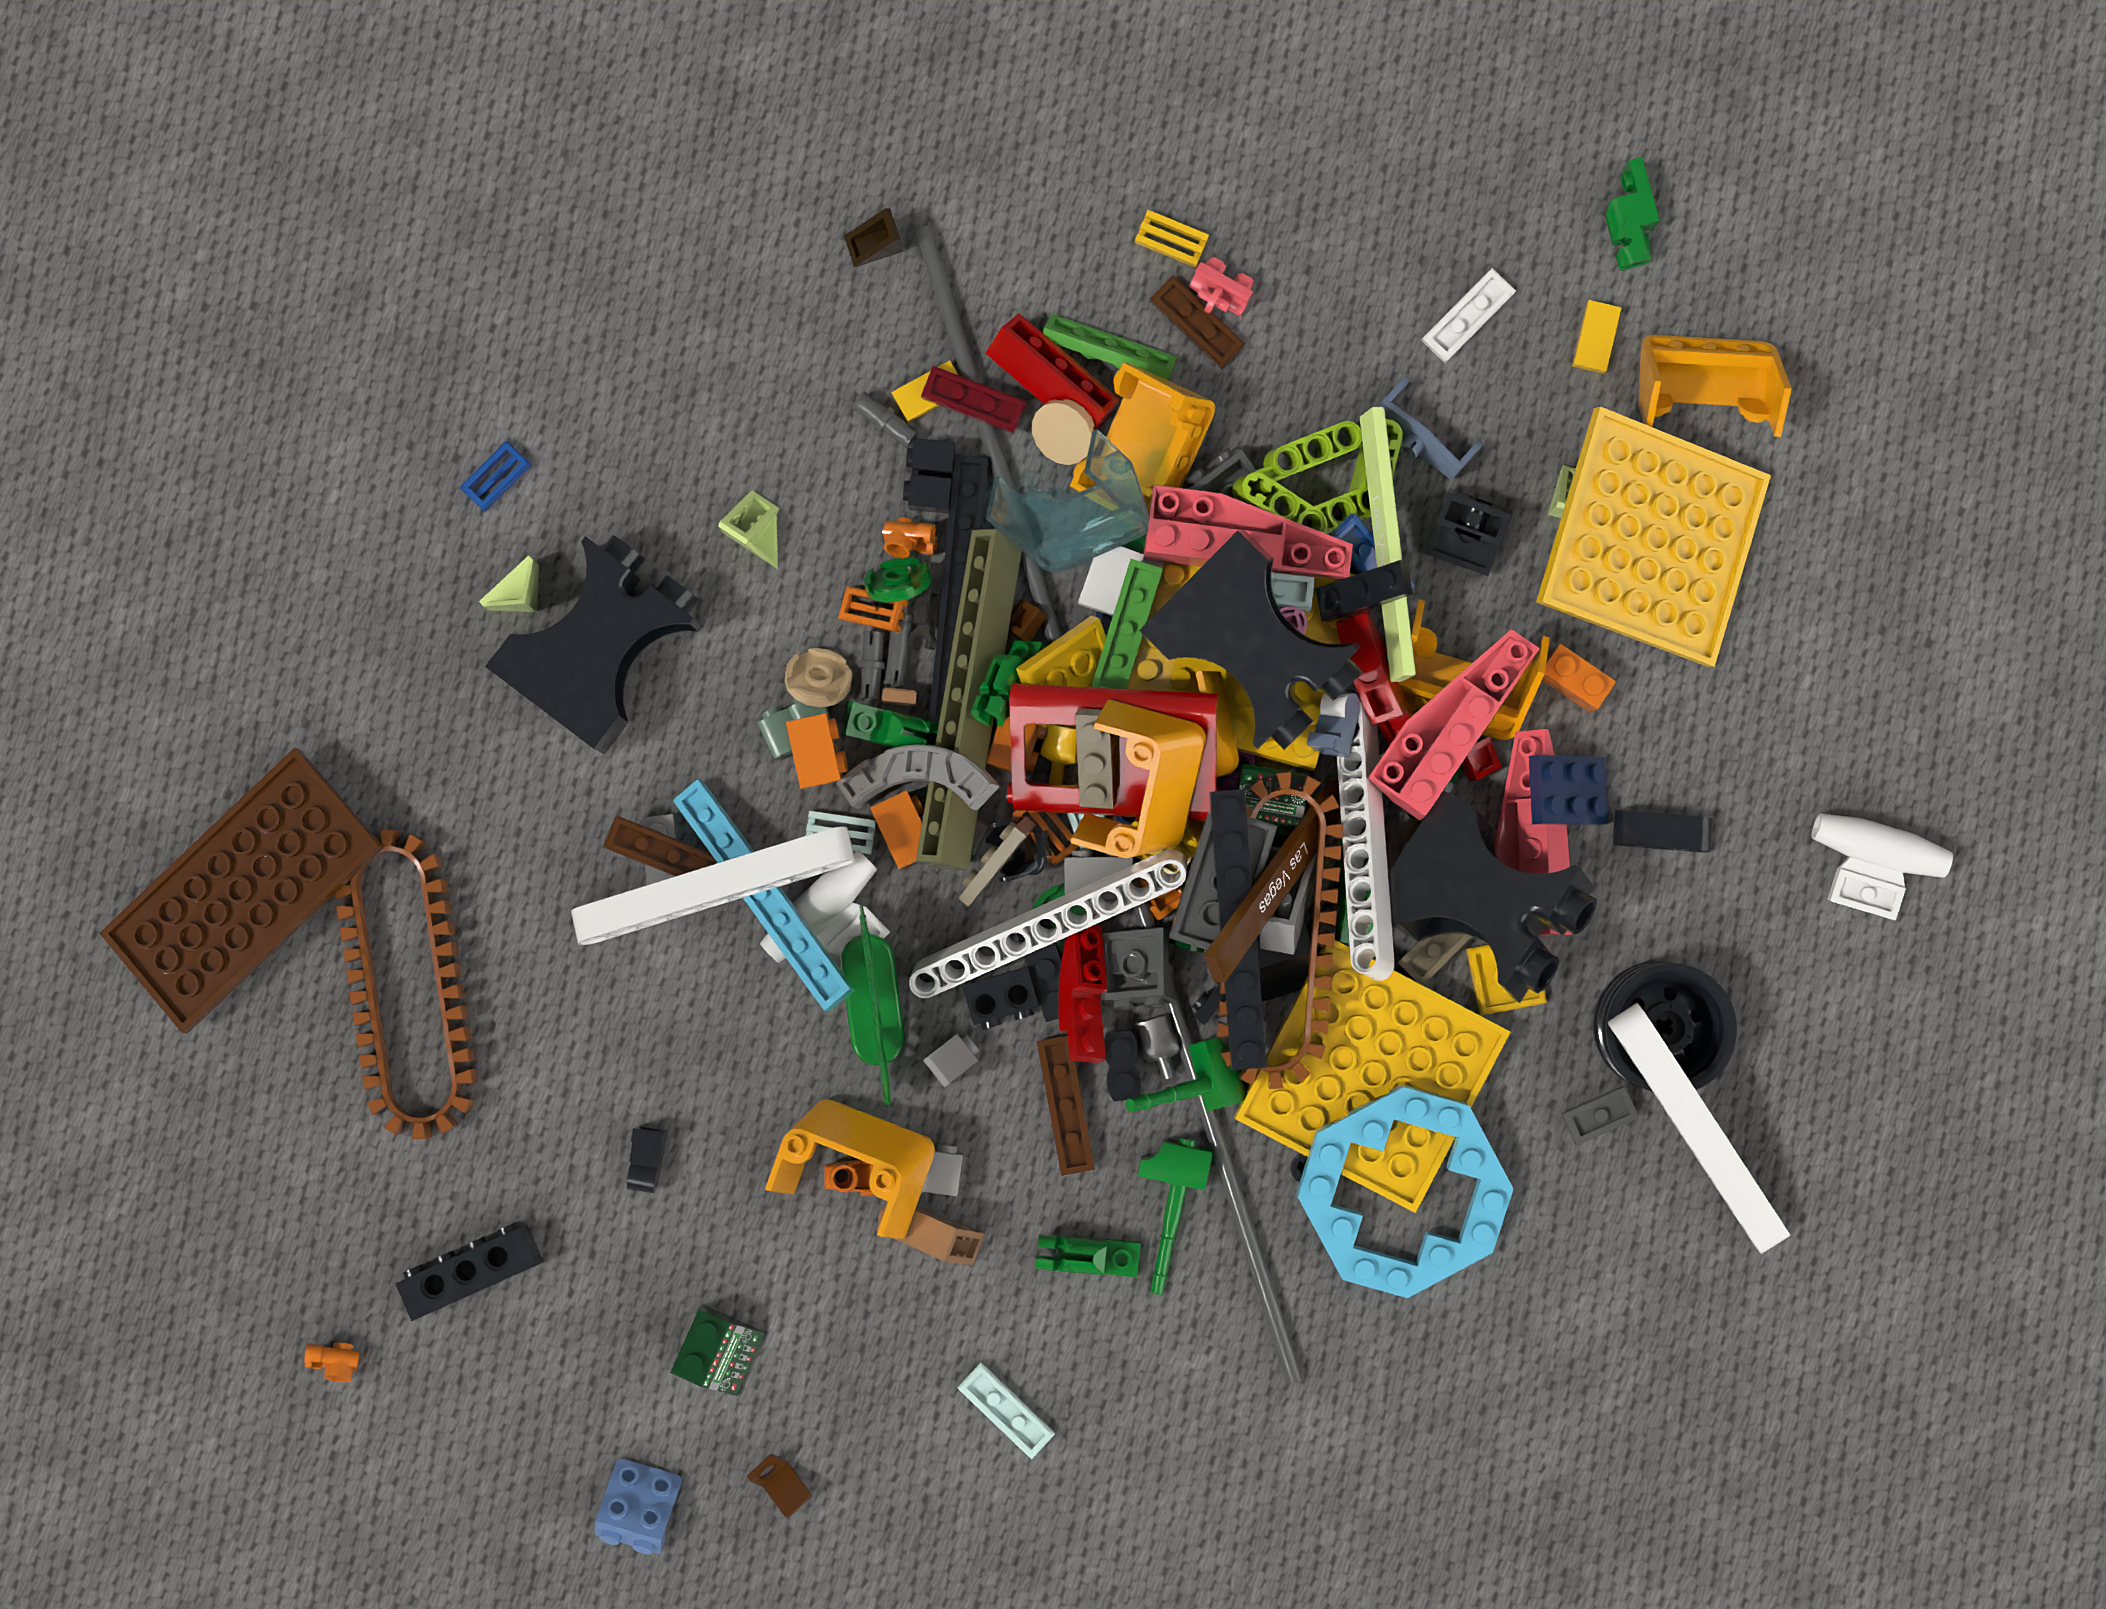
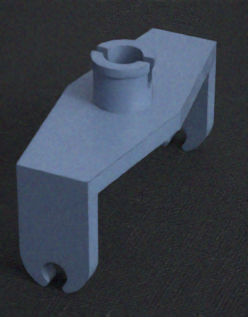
M1405 376L1378 407H1383L1385 410V419L1397 422L1402 429L1403 437L1399 450L1401 455L1409 449L1410 452L1406 455V459L1413 461L1419 456L1453 480L1482 447L1483 443L1478 440L1459 461L1425 426L1392 403L1410 382Z

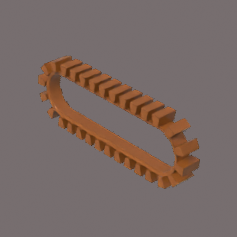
M1291 772L1275 773L1279 790L1271 793L1267 792L1261 779L1248 787L1260 800L1253 809L1246 806L1247 817L1256 819L1261 807L1271 798L1283 794L1296 795L1306 800L1313 807L1319 821L1303 1041L1297 1053L1289 1060L1280 1064L1267 1065L1266 1068L1243 1069L1238 1075L1240 1079L1253 1085L1258 1070L1269 1072L1267 1084L1269 1089L1284 1088L1280 1071L1291 1067L1296 1078L1301 1082L1311 1074L1299 1062L1306 1051L1321 1060L1326 1049L1325 1044L1310 1041L1311 1030L1324 1034L1328 1032V1019L1326 1017L1312 1019V1008L1329 1012L1330 998L1328 996L1313 997L1314 987L1331 991L1332 976L1329 974L1315 976L1316 965L1332 969L1333 954H1317V943L1334 947L1335 933L1333 931L1318 933L1319 921L1336 925L1337 912L1335 910L1320 911V901L1325 900L1337 904L1338 889L1321 890L1322 878L1339 882L1340 867L1323 868L1324 856L1338 860L1341 859V846L1325 847V835L1342 838L1343 824L1326 825L1324 812L1340 808L1334 796L1329 795L1318 804L1310 795L1319 786L1320 782L1309 776H1305L1301 791L1290 789ZM1220 983L1219 992L1221 994H1225L1224 983ZM1219 999L1218 1005L1219 1016L1226 1015L1225 1000ZM1217 1020V1037L1228 1036L1227 1023ZM1229 1048L1221 1050L1220 1053L1227 1066H1230Z
M380 830L384 848L374 858L387 852L401 853L416 865L420 874L452 1090L444 1107L428 1117L409 1114L399 1106L393 1095L361 889L363 872L372 860L351 878L350 885H344L335 894V899L338 900L352 897L354 907L336 906L338 920L347 921L355 918L357 928L340 927L342 942H350L359 939L360 949H343L345 963H353L362 959L363 970H346L348 984H356L365 980L366 991H349L351 1005H359L365 1002L369 1004L370 1012H352L354 1026H363L371 1023L373 1033H356L357 1045L359 1048L375 1043L376 1054L359 1055L361 1069L370 1068L378 1065L379 1075L362 1076L364 1090L373 1089L381 1086L383 1098L366 1102L372 1115L380 1114L386 1108H389L395 1114L383 1128L394 1135L403 1133L407 1121L413 1122L414 1128L411 1140L432 1138L429 1121L436 1120L441 1134L448 1133L460 1125L449 1112L454 1106L463 1113L471 1112L476 1098L460 1095L462 1083L478 1082L476 1068L460 1073L459 1062L475 1061L473 1047L457 1051L456 1041L472 1040L470 1026L454 1030L452 1019H469L467 1005H460L450 1009L449 998H465L463 984H456L447 988L446 977H462L460 963H452L447 966L443 964L442 956H459L457 942H448L441 945L439 935H456L454 921H445L437 924L436 914H452L450 900H441L434 903L433 893H449L447 879L440 878L432 882L430 880V871L445 868L440 856L431 854L422 861L417 855L428 842L417 835L409 834L405 847L400 848L398 843L401 831Z

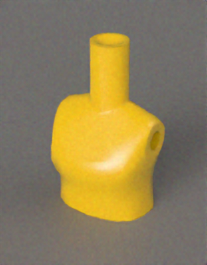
M1050 724L1047 727L1046 738L1041 746V755L1052 762L1049 784L1062 785L1065 765L1078 762L1076 725Z

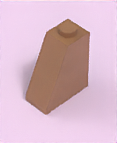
M888 1201L879 1212V1223L876 1231L879 1229ZM916 1206L905 1239H893L945 1262L973 1265L985 1233Z

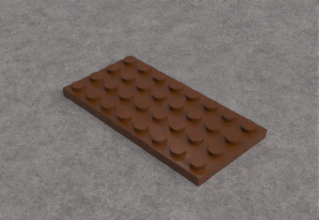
M293 748L99 934L180 1032L189 1033L372 860L384 846L300 749Z

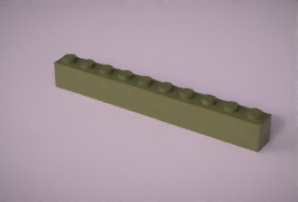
M998 529L972 530L935 745L936 747L945 748L969 758L984 770L993 722L991 727L980 723L971 715V709L976 696L980 695L979 687L985 680L994 654H1005L1024 541ZM929 781L916 861L942 869L968 870L978 810L969 808L960 796L940 783Z

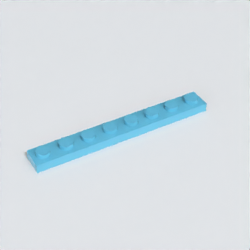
M697 779L673 800L717 863L755 852L704 781ZM781 887L743 898L824 1011L830 1012L855 991Z

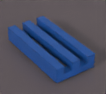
M506 440L459 488L486 512L532 464ZM509 451L512 456L474 493L471 489ZM519 461L520 464L482 501L480 498Z

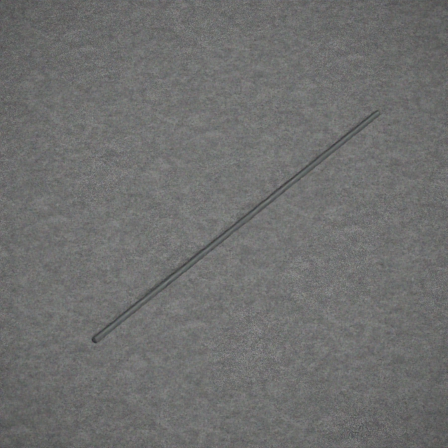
M931 226L920 227L915 230V234L961 376L981 384ZM976 420L1012 534L1024 540L1020 559L1035 605L1047 615V618L1042 623L1048 645L1063 636L999 436L996 427ZM1106 816V818L1116 821L1118 816ZM1134 878V886L1143 888L1139 879ZM1149 901L1133 907L1140 930L1157 928L1153 913L1149 908ZM1174 981V1000H1166L1165 1008L1177 1036L1182 1061L1190 1081L1197 1079L1188 1045L1195 1043ZM1202 1095L1194 1097L1286 1383L1292 1384L1303 1379L1217 1111L1215 1109L1206 1112Z

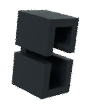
M914 438V448H907L906 468H912L910 481H904L903 501H908L909 510L949 514L952 488L951 478H953L956 452L955 442Z

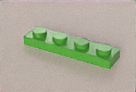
M1054 314L1050 315L1043 330V334L1061 349L1068 348L1080 352L1088 359H1100L1112 363L1118 369L1121 368L1123 362L1130 363L1168 381L1177 356Z
M1130 559L1093 679L1092 688H1127L1143 637L1139 630L1148 621L1163 568Z

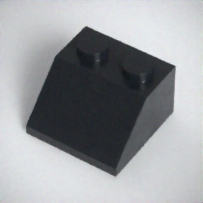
M1305 921L1294 954L1260 949L1259 937L1257 936L1262 1002L1301 990L1308 976L1311 941Z

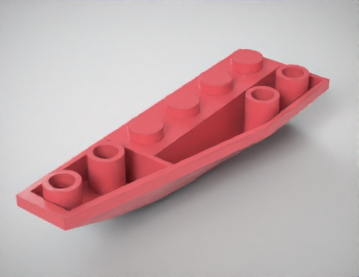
M1153 485L1145 537L1144 560L1202 567L1237 530H1245L1274 559L1272 572L1316 578L1345 579L1349 577L1353 547L1351 543L1221 493Z
M1512 629L1405 722L1368 779L1400 808L1419 821L1424 818L1540 648Z
M1548 729L1520 731L1515 733L1494 845L1495 852L1501 863L1520 872L1530 874L1558 872L1570 867L1567 826L1532 825L1529 756L1554 755ZM1544 929L1539 933L1538 936H1554L1561 934L1552 929ZM1566 931L1563 935H1572V933Z

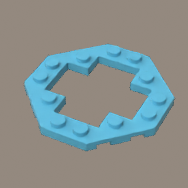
M1401 1084L1389 1090L1390 1093L1373 1102L1369 1101L1348 1112L1347 1116L1316 1130L1296 1195L1342 1280L1409 1298L1493 1253L1511 1199L1513 1187L1467 1102ZM1393 1120L1456 1137L1446 1166L1447 1169L1478 1178L1459 1239L1426 1231L1416 1262L1354 1245L1363 1218L1362 1213L1331 1204L1350 1143L1384 1151Z

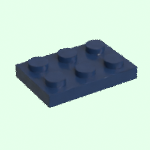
M1529 756L1532 825L1608 824L1605 757Z

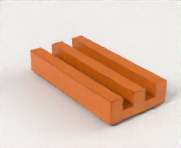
M846 587L838 619L900 633L901 626L898 624L900 620H904L905 613L902 610L903 606L907 607L908 600L885 602L894 604L893 610L852 602L853 596L866 599L871 598L867 595L866 590ZM849 609L891 618L890 622L849 614L848 611Z
M1016 810L1013 815L1018 820L1023 817L1022 815L1026 811ZM1028 811L1043 831L1048 830L1049 839L1061 852L1057 856L1053 853L1052 856H1047L1054 866L1079 847V845L1071 844L1065 848L1036 811ZM1046 812L1071 843L1073 835L1056 813ZM1030 832V833H1029L1030 837H1031V838L1035 841V843H1036V839H1035V837H1034L1033 832Z

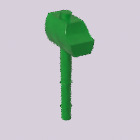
M1220 1037L1188 1045L1197 1079L1182 1082L1172 1087L1168 1086L1163 1090L1152 1093H1142L1137 1097L1127 1099L1125 1106L1129 1112L1148 1110L1150 1107L1168 1102L1174 1103L1175 1101L1202 1095L1207 1112L1244 1102L1246 1091L1243 1080L1238 1076L1241 1071L1231 1070V1065L1227 1066L1220 1051L1228 1048Z
M1180 1137L1179 1143L1163 1139L1155 1152L1140 1157L1138 1166V1177L1170 1183L1154 1272H1152L1153 1279L1150 1293L1156 1295H1163L1166 1279L1169 1276L1168 1269L1174 1240H1176L1175 1236L1181 1219L1187 1187L1205 1190L1211 1164L1212 1150L1197 1147L1196 1140Z

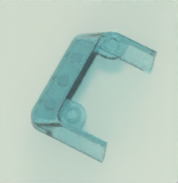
M1097 429L1092 431L1084 471L1096 485L1058 502L1051 494L1043 490H1034L1020 495L1004 479L998 476L994 478L986 519L1041 568L1049 572H1062L1144 536L1148 531L1150 516L1133 463Z

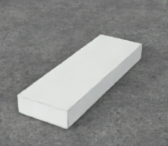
M1492 268L1421 341L1446 363L1502 307L1516 290Z

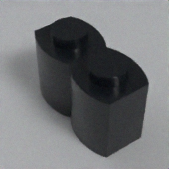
M1130 1030L1106 1032L1104 1043L1106 1061L1109 1065L1106 1076L1108 1092L1114 1102L1137 1097L1141 1091V1078L1134 1065L1138 1052L1136 1039Z

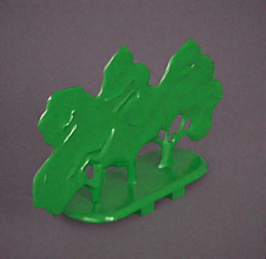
M860 903L859 920L861 935L851 939L841 953V971L855 989L845 998L847 1017L854 1053L861 1061L880 1067L879 1072L884 1103L889 1106L891 1103V1092L887 1064L894 1061L900 1055L905 1041L896 964L892 948L885 939L869 933L866 915Z

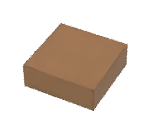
M885 687L882 693V702L884 704L917 707L918 694L914 690Z

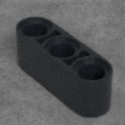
M1616 810L1612 845L1710 853L1713 818Z

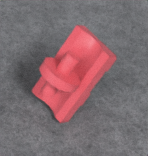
M1211 257L1205 264L1200 262L1189 288L1196 291L1198 297L1208 302L1204 311L1211 314L1216 306L1224 312L1229 310L1241 317L1253 293L1251 288L1254 280L1244 273H1238L1234 280L1223 275L1226 265L1216 257Z

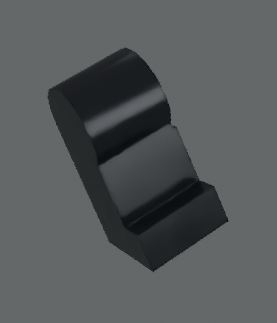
M639 1126L633 1128L629 1159L630 1166L627 1176L628 1190L648 1193L656 1192L668 1131Z

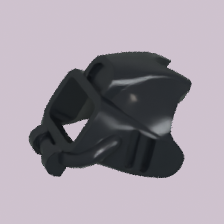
M1024 817L1018 820L989 823V828L994 829L985 842L999 847L1003 842L999 836L1012 821L1017 825ZM1032 818L1029 819L1036 824L1031 832H1033L1036 839L1038 858L1034 860L1030 836L1028 835L1001 868L1000 872L1004 876L999 877V882L1019 879L1028 874L1031 876L1037 875L1044 869L1047 856H1052V851L1049 849L1047 837H1049L1048 830L1042 831L1039 824Z

